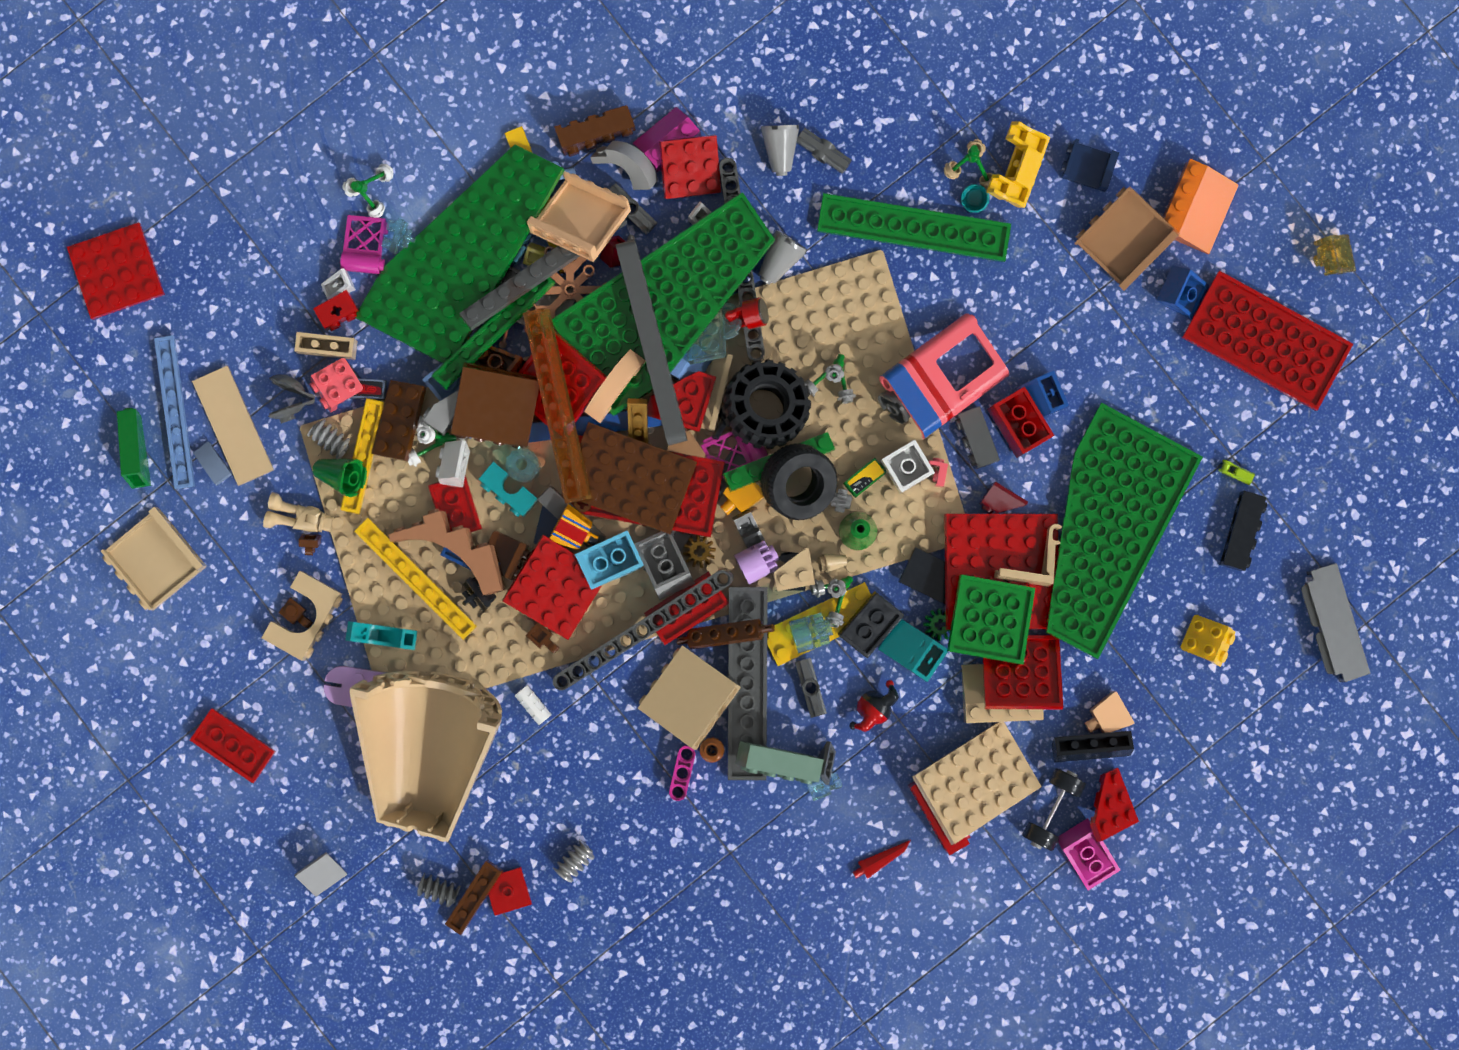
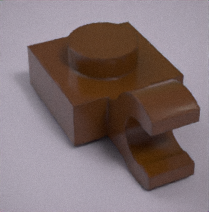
M291 597L278 612L293 625L298 621L302 626L309 629L313 624L310 619L303 615L306 609Z
M538 622L525 635L539 649L545 645L554 654L560 649L550 640L553 634Z

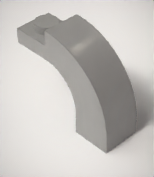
M612 141L608 147L602 146L597 148L596 152L590 157L592 164L612 163L623 168L630 177L633 190H649L658 181L655 169L647 156L638 148L626 142Z

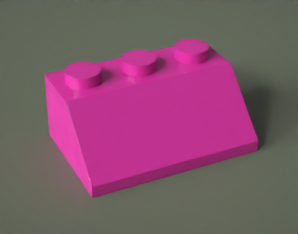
M675 107L635 140L633 145L647 156L655 171L658 172L662 169L659 141L701 136L690 118Z

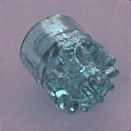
M519 448L515 451L512 450L511 454L506 457V470L508 475L515 481L530 483L539 476L541 471L540 460L529 449ZM522 461H527V467L519 470V464Z
M822 613L789 621L798 654L831 644L829 636L833 635L829 619H823Z

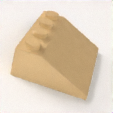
M983 664L961 665L964 723L1044 720L1042 709H985Z

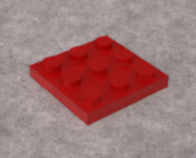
M717 135L659 141L665 199L721 193Z

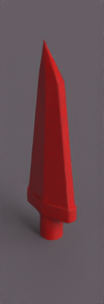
M911 840L860 860L858 862L860 868L853 871V875L855 878L864 874L867 879L872 877V875L904 853Z

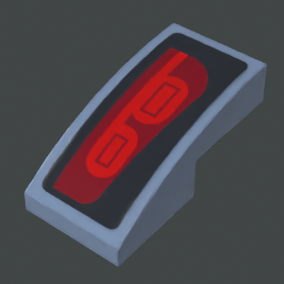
M358 379L363 386V390L349 398L385 400L387 381Z

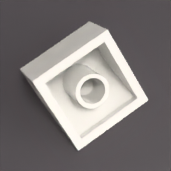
M465 440L445 442L444 448H441L439 456L442 459L441 466H438L436 470V478H438L440 484L463 488L470 454Z

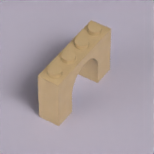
M299 571L290 588L308 597L314 603L316 608L314 624L305 632L295 633L275 621H271L262 639L299 660L305 661L306 658L309 659L314 652L312 647L315 642L321 640L325 624H330L333 618V610L342 603L343 598L341 596L343 593L311 575Z

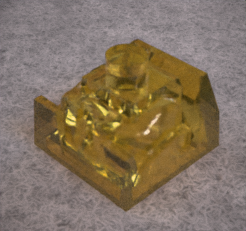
M1348 234L1330 235L1313 242L1315 246H1318V255H1314L1313 261L1316 266L1324 267L1326 271L1324 276L1356 271Z

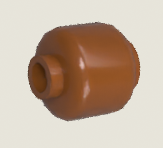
M715 737L703 740L699 749L701 757L710 763L719 761L725 751L722 741Z

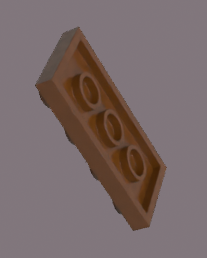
M390 380L372 450L373 455L408 462L427 387Z

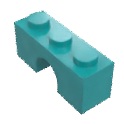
M493 461L479 478L482 482L480 486L487 492L492 490L496 493L495 498L503 505L508 503L511 506L510 511L517 517L520 514L525 517L538 502L537 497L525 487H522L515 494L507 493L504 489V483L510 475Z

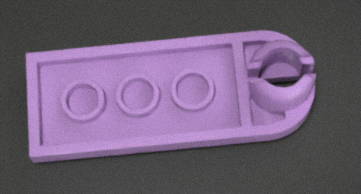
M349 666L335 667L327 674L325 681L339 683L342 686H331V684L326 683L324 684V693L332 703L352 707L349 693L350 688L362 680H367V682L373 681V676L386 672Z

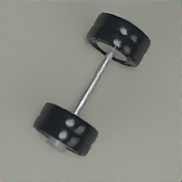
M1058 768L1054 770L1049 782L1062 789L1051 813L1043 828L1028 822L1022 833V836L1030 840V844L1040 850L1042 847L1050 851L1054 850L1059 837L1046 829L1065 791L1079 798L1082 795L1086 783L1078 779L1077 774L1069 770L1064 772Z

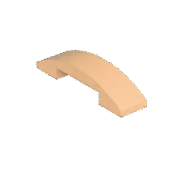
M630 349L601 384L584 412L601 423L611 410L612 404L632 377L636 376L646 360Z

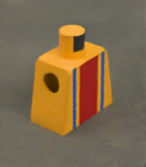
M567 504L549 539L558 544L579 550L583 542L594 546L599 536L589 532L592 527V521Z

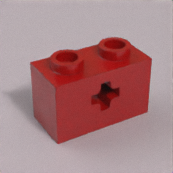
M347 290L313 308L322 326L327 331H334L340 328V324L346 320L350 322L356 319V313L359 311ZM337 308L341 310L339 316L335 314Z

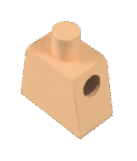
M1112 691L1090 709L1093 718L1084 723L1090 733L1100 728L1102 733H1110L1133 725L1134 721L1117 691Z

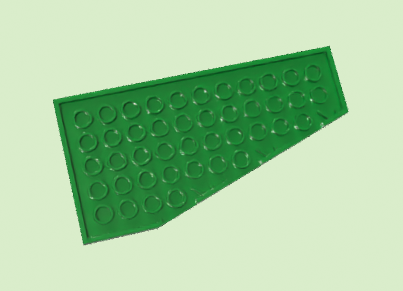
M517 145L512 146L384 266V271L379 273L355 318L444 364L467 341L473 332L460 317L459 313L500 285L530 232L527 224L528 219L531 216L537 219L565 170Z
M743 192L641 260L670 373L775 241ZM623 272L550 320L559 335L606 376L610 374L630 349L645 359ZM646 362L612 404L610 412L613 416L627 408L628 398L641 399L653 391Z
M1100 403L1074 452L1046 626V633L1095 659H1099L1203 458L1201 455L1103 403Z

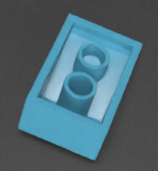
M628 530L575 554L591 590L628 575L644 566Z

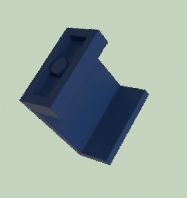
M1075 139L1073 144L1069 143L1066 154H1069L1068 160L1063 161L1060 172H1063L1062 178L1105 192L1109 187L1119 152L1112 150L1110 153L1085 146L1079 144V139Z

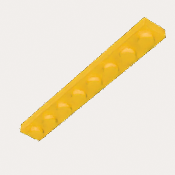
M369 518L354 531L463 640L477 627L393 542H390V539Z

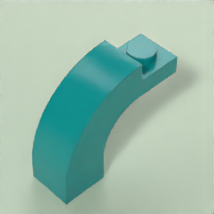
M348 621L345 641L415 650L417 631Z

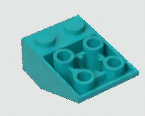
M902 619L878 648L879 651L925 682L929 681L948 653L947 648Z

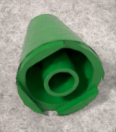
M319 459L312 468L313 475L348 497L358 495L359 493L356 492L360 488L363 489L367 479L366 467H363V462L358 459Z
M853 512L841 521L839 536L843 544L848 548L863 550L871 546L875 541L877 526L868 514ZM857 526H861L863 528L862 533L857 531Z

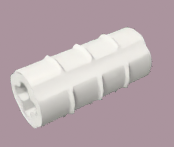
M528 685L515 695L520 704H522L538 725L552 715Z

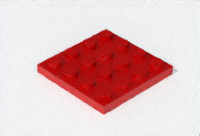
M139 222L67 247L92 320L165 295L145 234Z
M554 329L548 331L518 372L540 377L534 415L560 438H564L607 378L604 373Z
M542 535L502 601L569 640L602 586L591 590L575 554Z
M1028 635L1024 664L982 658L985 709L1063 710L1060 641L1058 638L1052 635Z

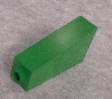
M125 408L123 411H117L121 476L132 489L151 486L141 415L134 408Z

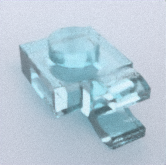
M838 773L831 774L829 785H825L821 779L819 782H812V785L807 784L813 801L831 795V790L839 789L843 786L841 780H838L840 779Z

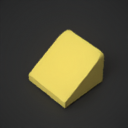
M530 242L525 252L523 264L531 265L543 257L546 247Z

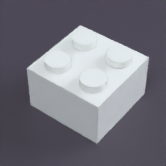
M916 440L881 460L882 465L900 494L935 473Z

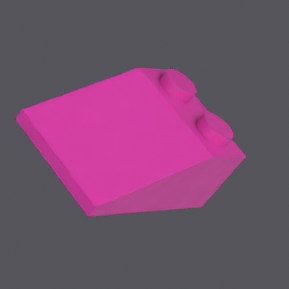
M1088 818L1058 836L1059 846L1087 890L1120 871L1103 841L1096 842Z

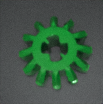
M938 608L936 615L935 611L931 610L932 618L928 615L925 616L929 623H923V626H929V629L924 631L925 634L932 631L930 635L932 639L936 634L937 641H941V634L945 639H948L949 637L946 632L950 633V630H946V611L942 615L941 608ZM938 619L944 622V627H941L940 630H937L938 627L934 625L938 622Z

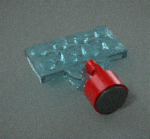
M761 297L744 300L742 307L738 308L734 304L726 302L688 350V363L691 365L726 357V340L737 336L740 328L747 326L748 329L766 326L769 315L765 301Z

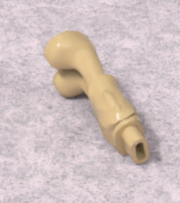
M272 492L268 501V509L296 514V518L267 511L264 516L263 527L272 528L275 525H286L293 527L292 529L308 532H322L323 530L331 532L334 517L327 516L326 513L313 506L304 507L286 503L279 494Z

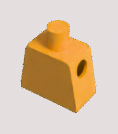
M756 482L733 492H730L727 487L723 495L728 500L720 508L727 515L735 508L742 513L764 499L761 488Z

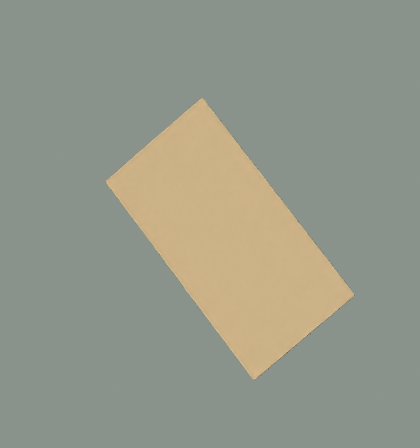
M878 250L782 279L775 284L770 283V285L766 284L756 287V298L761 297L765 301L769 315L767 325L761 327L765 350L764 360L761 363H764L766 360H773V363L777 364L782 362L786 364L785 367L793 368L797 371L796 375L798 377H802L804 381L809 379L813 383L825 372L828 366L833 364L838 354L845 356L844 377L847 389H853V393L856 395L853 398V402L842 404L841 400L838 401V392L843 390L841 381L834 383L825 377L816 385L818 391L815 393V396L810 395L808 397V400H811V408L805 426L792 441H788L786 444L788 446L789 444H798L828 432L835 450L825 454V456L833 463L837 472V493L838 489L848 490L843 483L872 459L876 458L882 465L881 460L913 440H916L928 461H933V458H939L948 464L943 488L935 487V482L932 481L933 475L900 494L890 476L886 473L858 497L855 498L852 495L850 509H845L844 513L835 511V507L831 506L830 503L823 512L807 520H793L784 517L773 509L764 498L750 507L749 510L767 546L773 545L778 557L785 552L800 553L805 548H809L814 579L822 580L824 585L830 584V581L833 579L841 580L847 576L853 577L908 560L915 547L926 553L944 549V514H965L939 428L923 440L921 431L911 417L904 424L896 422L888 416L890 412L887 408L885 410L881 408L877 399L886 390L880 383L879 377L914 352L884 252ZM738 293L733 294L693 344L711 357H714V353L726 356L727 354L733 355L727 385L734 374L739 372L744 365L752 364L747 357L743 327L732 329L728 326L727 319L725 318L726 311L740 307ZM745 294L742 299L749 300L753 299L750 294ZM751 331L748 334L750 339H756L759 336L755 331ZM753 350L751 352V356L753 358H759L761 356V352L759 350ZM712 361L705 371L706 374L710 373ZM672 378L673 383L677 382L676 379ZM429 387L426 389L420 413L422 417L428 407L432 408L434 404L439 402ZM757 390L751 394L750 404L757 415L765 419H776L782 415V403L774 393L767 390ZM651 391L650 393L642 397V399H647L648 402L649 396L654 394V391ZM364 406L324 418L326 420L325 427L332 424L331 431L337 428V436L342 433L344 434L343 441L350 438L349 448L340 459H352ZM534 415L533 422L541 421L537 416ZM718 417L716 428L721 421L720 417ZM323 419L304 424L300 427L311 468L319 459H336V455L332 456L330 450H324V445H318L319 440L314 442L312 436H307L310 429ZM663 426L649 427L648 444L667 451L668 443ZM726 426L721 436L733 431L731 426ZM451 427L447 431L449 434H451ZM687 428V431L691 432L700 447L704 444L703 440L711 437L714 433L704 429H700V432ZM628 430L617 431V433L628 436ZM416 431L411 450L414 449L418 453L433 445L435 439L428 444L420 443ZM735 436L726 438L724 446L733 449L737 444ZM469 437L465 439L470 450L465 475L482 526L481 530L471 532L475 549H477L476 545L488 544L492 533L498 531L528 545V550H530L528 557L536 546L533 542L542 504L538 501L525 517L521 514L517 517L510 511L511 506L508 503L503 505L495 498L496 493L492 490L487 492L480 486L482 482L479 478L494 461L510 475L504 483V489L507 493L515 494L522 487H525L538 498L552 485L562 495L573 437L528 443V448L523 447V449L513 448L509 444L495 445L493 441L485 440V442H478L474 438L470 439ZM445 444L420 456L421 463L417 464V467L414 464L410 466L406 461L374 455L360 515L340 510L343 495L314 476L324 512L327 516L334 517L331 535L357 622L417 631L415 650L364 643L370 667L373 671L386 673L419 671V675L430 676L432 672L442 673L475 683L474 688L482 690L483 688L486 689L578 661L646 618L644 614L646 611L669 597L667 596L659 600L647 572L643 570L644 566L628 575L606 583L598 591L569 640L548 629L553 634L550 640L560 648L554 654L545 645L539 649L525 636L537 622L502 601L513 583L512 580L502 576L506 590L494 593L496 599L486 611L483 612L479 606L473 609L470 604L466 606L462 604L466 600L462 593L466 591L463 583L466 582L465 580L475 576L471 570L441 556L443 546L426 540L393 542L477 625L463 640L354 532L367 518L388 538V534L394 533L396 528L405 527V529L412 527L411 524L421 521L425 524L423 516L428 515V511L435 509L428 485L439 482L438 478H436V470L438 466H441L440 450L444 448ZM711 445L706 449L709 455L717 457L721 447ZM777 445L773 449L766 450L768 452V455H771L774 452H777L778 449H781L786 445L781 447ZM723 448L719 458L725 460L731 451ZM931 466L933 470H938V467ZM810 467L799 468L790 475L786 484L788 497L800 495L808 488L812 478ZM760 481L756 482V483L759 485V487L761 488V483H760ZM724 495L717 502L711 538L707 537L705 542L707 544L709 541H713V544L708 548H716L715 552H709V554L715 556V559L707 558L711 563L710 565H707L705 560L702 561L703 568H700V562L698 561L696 566L693 567L694 559L688 563L686 561L691 555L683 554V552L690 551V549L684 547L681 551L693 581L708 571L711 575L723 569H728L733 573V582L721 590L728 602L729 587H768V602L804 592L775 591L776 586L773 572L748 584L734 557L735 554L747 549L732 517L740 514V512L735 508L727 515L720 508L728 500ZM853 512L868 514L877 526L875 541L871 546L863 550L848 548L843 544L839 536L841 521ZM584 515L606 536V540L628 530L635 544L661 532L644 525ZM857 526V531L862 533L863 528L861 526ZM693 535L691 538L695 543L697 542L696 535ZM699 536L700 542H702L704 536ZM582 543L579 550L561 545L574 554L588 549L584 543ZM698 546L697 550L694 551L695 555L698 554L697 557H702V553L705 552V549H701V546ZM823 554L846 555L847 566L825 573V571L820 572L818 557ZM522 560V563L520 565L521 568L523 567L526 561ZM780 560L777 561L776 564L778 568L783 566L784 562ZM725 573L720 574V582L724 584L728 582V576ZM806 586L805 591L810 590V586ZM729 604L702 622L728 615ZM644 625L639 626V632L642 635L647 633V628ZM655 632L645 640L656 637L658 634ZM624 635L623 642L626 645H630L631 638L628 635ZM609 645V646L607 647V651H611V650H614V649H615V648H614L613 646H611V645Z

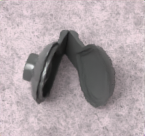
M277 374L269 378L278 387L311 400L305 403H296L269 413V418L279 419L281 424L295 419L294 414L301 411L305 405L309 406L315 402L314 394L306 393L302 384L293 377Z

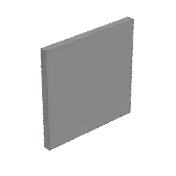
M325 852L294 875L316 897L345 877L347 872Z

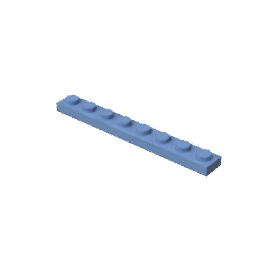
M175 336L154 338L174 488L178 490L195 487Z

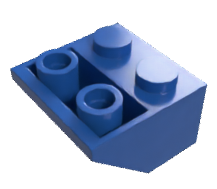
M1054 371L1016 387L1017 391L1026 387L1043 417L1069 406Z

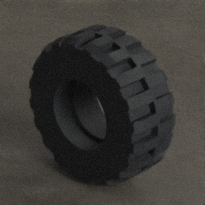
M760 360L753 361L751 365H744L739 372L734 374L722 398L724 403L722 413L726 415L725 423L727 427L731 426L733 429L732 434L735 437L739 436L742 438L741 442L754 444V448L760 449L762 446H766V449H773L777 445L779 447L786 445L788 441H792L803 429L810 415L811 400H808L810 392L804 386V379L796 375L797 371L793 368L785 367L786 364L782 362L777 364L773 363V360H766L764 363H761ZM757 390H767L774 393L782 403V415L776 419H765L757 415L750 404L751 394Z

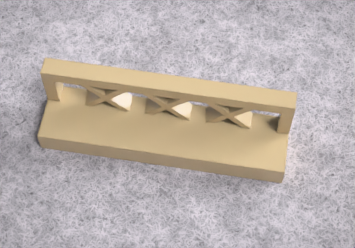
M714 353L709 374L717 378L700 429L712 432L716 429L733 355L727 354L726 356Z

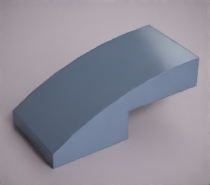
M209 441L193 452L216 486L232 475Z

